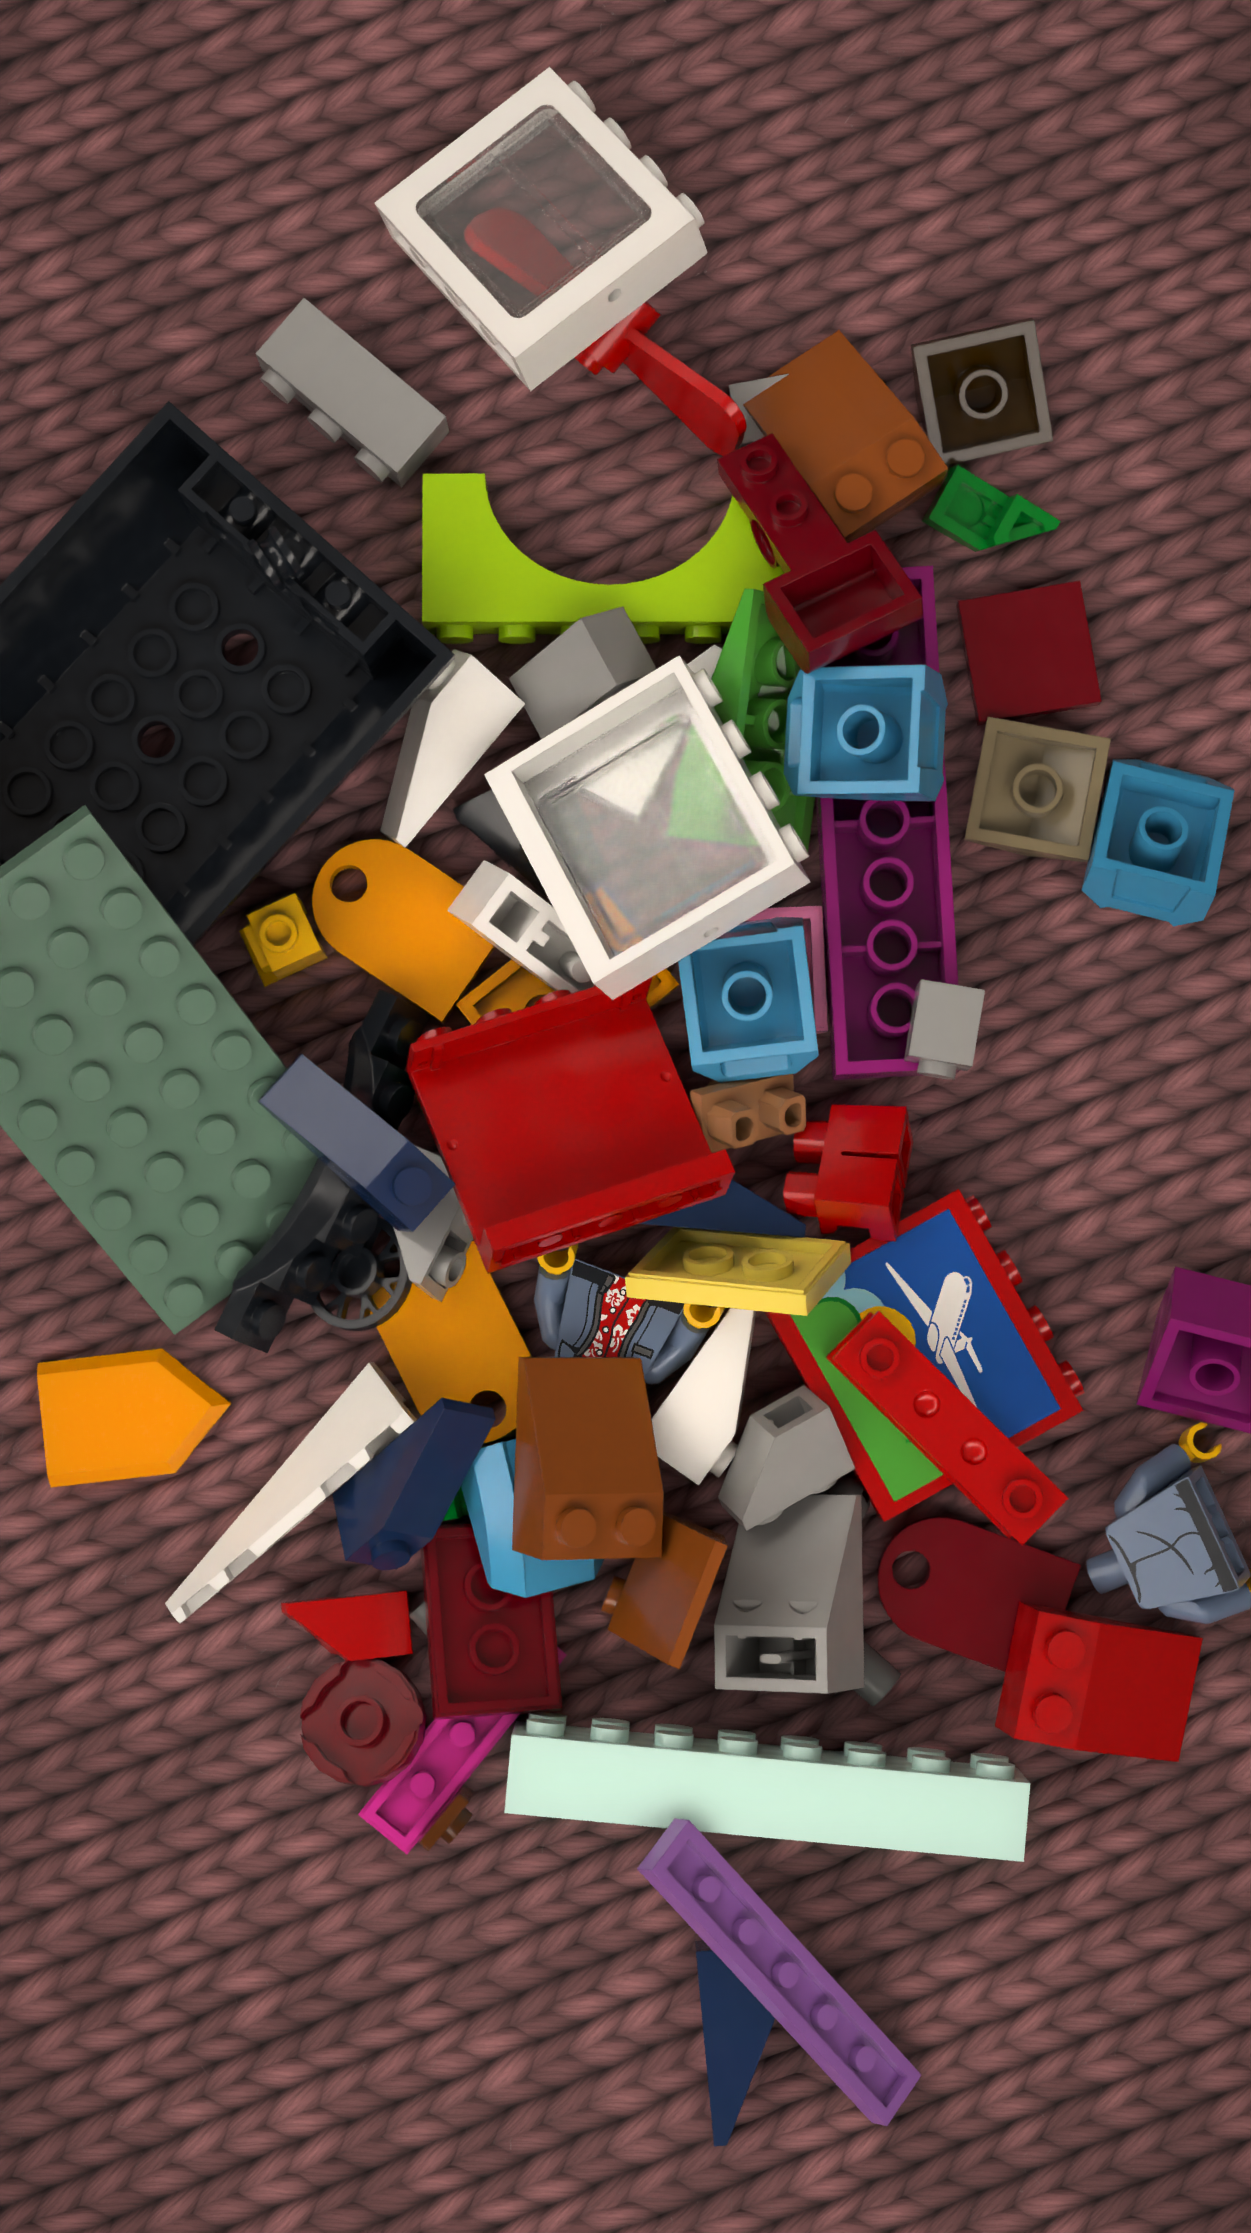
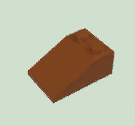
M840 330L768 376L774 377L789 374L743 404L764 436L771 433L774 434L847 543L868 534L940 486L948 471L947 465L912 414Z
M519 1357L512 1550L540 1560L662 1557L664 1491L641 1358Z
M663 1511L662 1557L634 1558L626 1580L614 1575L601 1611L612 1615L607 1630L667 1665L680 1669L728 1547L724 1535Z

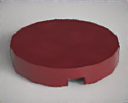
M366 1659L336 1663L314 1680L302 1701L300 1718H302L301 1728L303 1735H301L304 1751L316 1768L340 1783L369 1787L392 1780L412 1763L423 1743L427 1717L421 1693L407 1674L382 1660Z

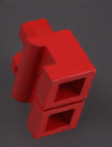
M831 1105L828 1121H806L804 1131L794 1134L793 1152L796 1162L820 1164L818 1173L789 1171L786 1174L783 1189L786 1211L791 1214L818 1217L821 1234L833 1233L837 1230L838 1226L869 1229L871 1239L896 1242L904 1198L903 1189L906 1187L913 1147L907 1106Z

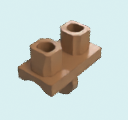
M793 1074L722 1083L712 1080L708 1086L690 1091L691 1104L712 1153L723 1149H738L749 1146L755 1141L781 1134L790 1135L801 1132L806 1127V1099L802 1094L794 1092Z

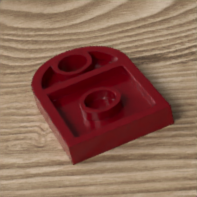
M934 1516L911 1522L900 1529L889 1540L879 1559L876 1583L879 1599L885 1612L903 1632L922 1642L1006 1672L1019 1602L1065 1610L1081 1565L1027 1544L1022 1546L1016 1540L951 1517ZM906 1551L921 1553L928 1563V1574L925 1580L915 1587L902 1586L896 1582L893 1576L892 1568L895 1559Z

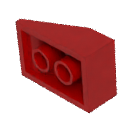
M1019 1602L995 1727L1018 1740L1078 1751L1179 1762L1203 1638L1170 1630Z

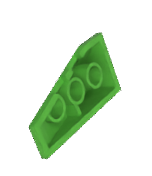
M744 589L712 676V681L723 699V702L714 706L723 724L732 719L741 731L751 749V753L742 758L751 775L761 771L780 801V805L771 809L781 828L788 823L793 826L808 852L815 797L793 795L784 775L787 698L801 668L768 619L764 591ZM694 725L676 774L668 837L712 845L764 851Z

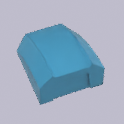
M927 665L821 667L809 674L800 669L787 698L784 775L793 795L876 801H936L944 782L945 715L948 706L942 675Z
M1113 759L1094 831L1082 891L1100 908L1111 907L1167 921L1172 926L1203 921L1216 894L1234 789L1206 776L1137 759Z
M775 917L772 919L743 922L678 961L692 1071L720 1083L796 1074L819 1056L803 918Z
M516 1439L481 1448L461 1488L489 1586L496 1590L528 1598L594 1580L604 1559L540 1560L512 1550Z

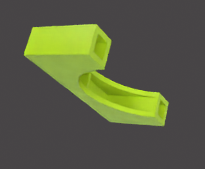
M485 473L423 474L422 624L431 634H436V638L441 643L473 642V634H498V641L508 644L532 643L536 641V634L561 635L580 618L622 606L643 644L659 642L660 634H685V641L688 643H718L722 641V634L729 633L744 589L764 591V583L785 574L780 566L772 568L766 562L752 534L749 519L732 495L726 516L710 541L698 553L673 570L650 579L627 584L609 585L576 581L551 572L535 563L509 540L497 522L490 506Z

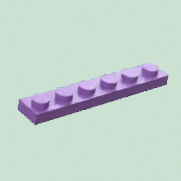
M674 1818L639 1865L638 1871L872 2123L888 2126L921 2077L919 2071L689 1820Z

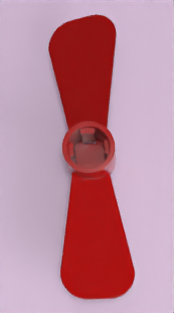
M503 209L487 212L475 218L464 233L467 245L477 256L543 302L579 275L577 270L530 221L514 212ZM647 301L574 357L595 375H598L603 367L614 374L624 363L713 452L725 456L737 450L741 445L747 425L742 411L733 399L645 336L661 316Z

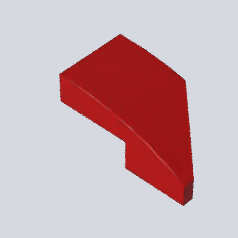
M406 1590L345 1597L332 1596L281 1603L284 1615L290 1620H295L320 1641L319 1644L331 1654L339 1655L346 1661L413 1654Z

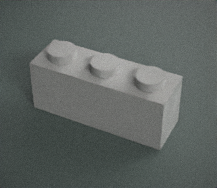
M305 298L300 301L255 353L264 372L260 378L261 382L283 402L288 404L294 397L310 410L311 414L307 417V420L325 438L333 443L340 437L347 441L358 451L354 456L355 461L379 482H383L388 476L402 488L449 433L447 419L444 414Z

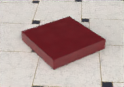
M1080 580L957 602L956 608L977 726L985 725L987 717L1015 720L1100 705L1102 700Z

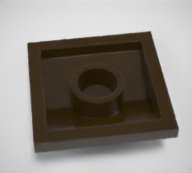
M1033 318L911 344L915 396L922 428L946 465L1053 441L1036 326Z

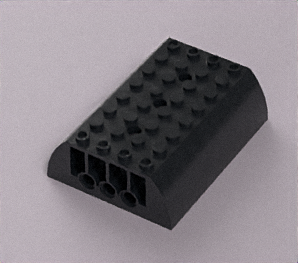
M168 401L0 585V866L86 805L195 947L453 662L455 654ZM272 526H275L306 575L300 580L296 577L286 579L284 583L285 589L279 593L247 545V542L252 539L258 542L264 541L268 536L267 530ZM238 634L250 635L258 641V653L255 659L243 666L229 663L224 656L226 643L230 638ZM156 725L169 727L173 730L175 736L172 750L160 758H152L145 755L141 748V740L144 733Z

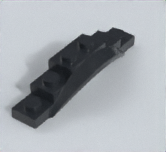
M379 989L362 1025L354 1032L349 1042L343 1087L395 1130H398L403 1118L412 1107L415 1095L409 1075L404 1071L407 1066L410 1044L415 1043L422 1035L430 1015L401 998ZM318 1158L302 1191L282 1223L262 1249L238 1271L233 1282L232 1294L214 1330L235 1341L268 1353L275 1337L284 1326L286 1314L294 1298L313 1306L320 1290L330 1277L332 1265L339 1251H344L359 1258L366 1241L375 1231L379 1213Z

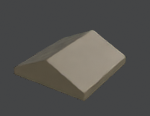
M987 717L964 840L1023 856L1088 862L1111 738Z

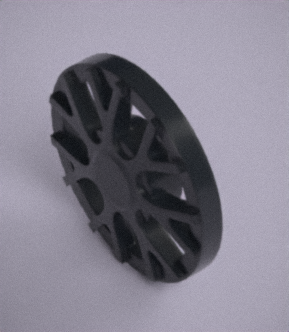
M380 1217L377 1218L375 1231L366 1241L359 1258L344 1251H339L330 1277L320 1290L321 1292L335 1284L336 1288L342 1293L326 1306L319 1293L313 1306L311 1305L312 1309L322 1320L337 1328L347 1331H365L375 1328L389 1320L400 1309L410 1292L412 1282L409 1280L394 1228L385 1219ZM383 1229L391 1239L384 1250L378 1255L372 1251V1247L380 1231ZM400 1259L399 1277L385 1278V1264ZM383 1286L391 1297L379 1309L372 1295ZM351 1299H361L359 1319H346ZM338 1308V1312H337V1316H336V1315H334V1314L332 1313V1311H334L335 1309Z

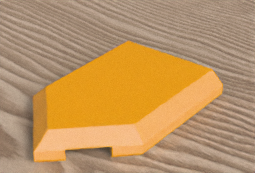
M163 1348L40 1362L37 1365V1382L46 1468L50 1487L177 1473L190 1457L193 1450L232 1403L215 1389L208 1386Z

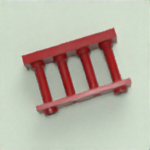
M877 1311L874 1315L869 1312L825 1356L1007 1538L1012 1536L1023 1546L1069 1499L880 1311Z

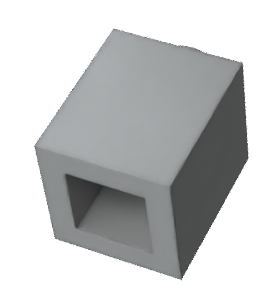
M921 979L916 985L904 1061L918 1063V1074L941 1079L954 1080L956 1069L968 1071L973 1066L985 990Z

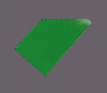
M959 465L950 468L922 519V522L974 552L1055 530L1061 522L1018 494L1010 497Z

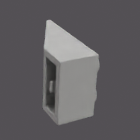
M810 1494L784 1509L782 1514L770 1523L756 1525L747 1531L738 1524L714 1624L715 1689L829 1694L864 1688L861 1495Z

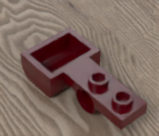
M773 433L717 459L719 475L749 519L752 534L761 554L772 568L780 566L785 573L763 584L766 613L771 625L788 651L806 674L922 619V596L878 532L874 530L847 543Z

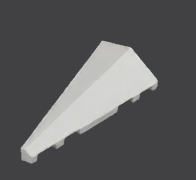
M369 1362L166 1601L167 1608L179 1624L185 1621L326 1501L325 1499L362 1469L417 1420L403 1402L406 1401L374 1362Z

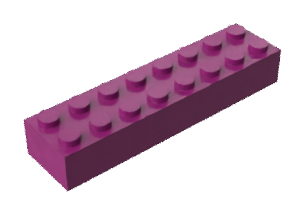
M933 565L902 567L922 596V619L823 667L927 665L939 673ZM945 755L943 756L944 782L936 801H876L816 797L832 1080L923 1076L917 1073L918 1063L904 1061L916 985L921 979L958 985Z

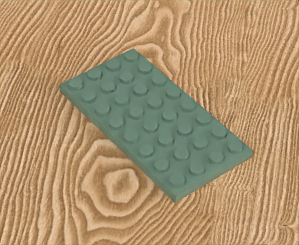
M84 805L0 866V1126L172 1333L176 1335L232 1293L233 1282L238 1271L262 1249L282 1223L302 1191L318 1157L257 1102L283 1074L287 1067L92 812Z

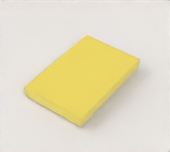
M672 1227L625 1276L626 1295L629 1298L808 1316L851 1264L850 1243L840 1240Z

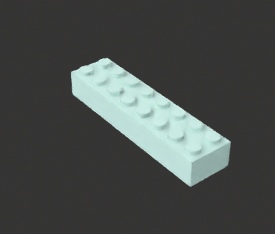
M548 1712L529 1713L527 1722L516 1721L511 1735L504 1813L657 1828H668L674 1818L689 1820L700 1832L1024 1862L1030 1782L1018 1768H1015L1014 1764L1008 1763L1009 1757L1002 1755L971 1753L970 1763L951 1762L950 1758L945 1757L946 1752L943 1750L908 1747L907 1757L886 1756L887 1753L882 1751V1745L857 1741L844 1742V1752L822 1750V1746H819V1739L792 1735L781 1736L780 1746L758 1744L755 1733L740 1730H718V1738L714 1740L694 1738L692 1727L676 1724H655L654 1734L629 1732V1721L612 1718H592L591 1728L566 1726V1715Z

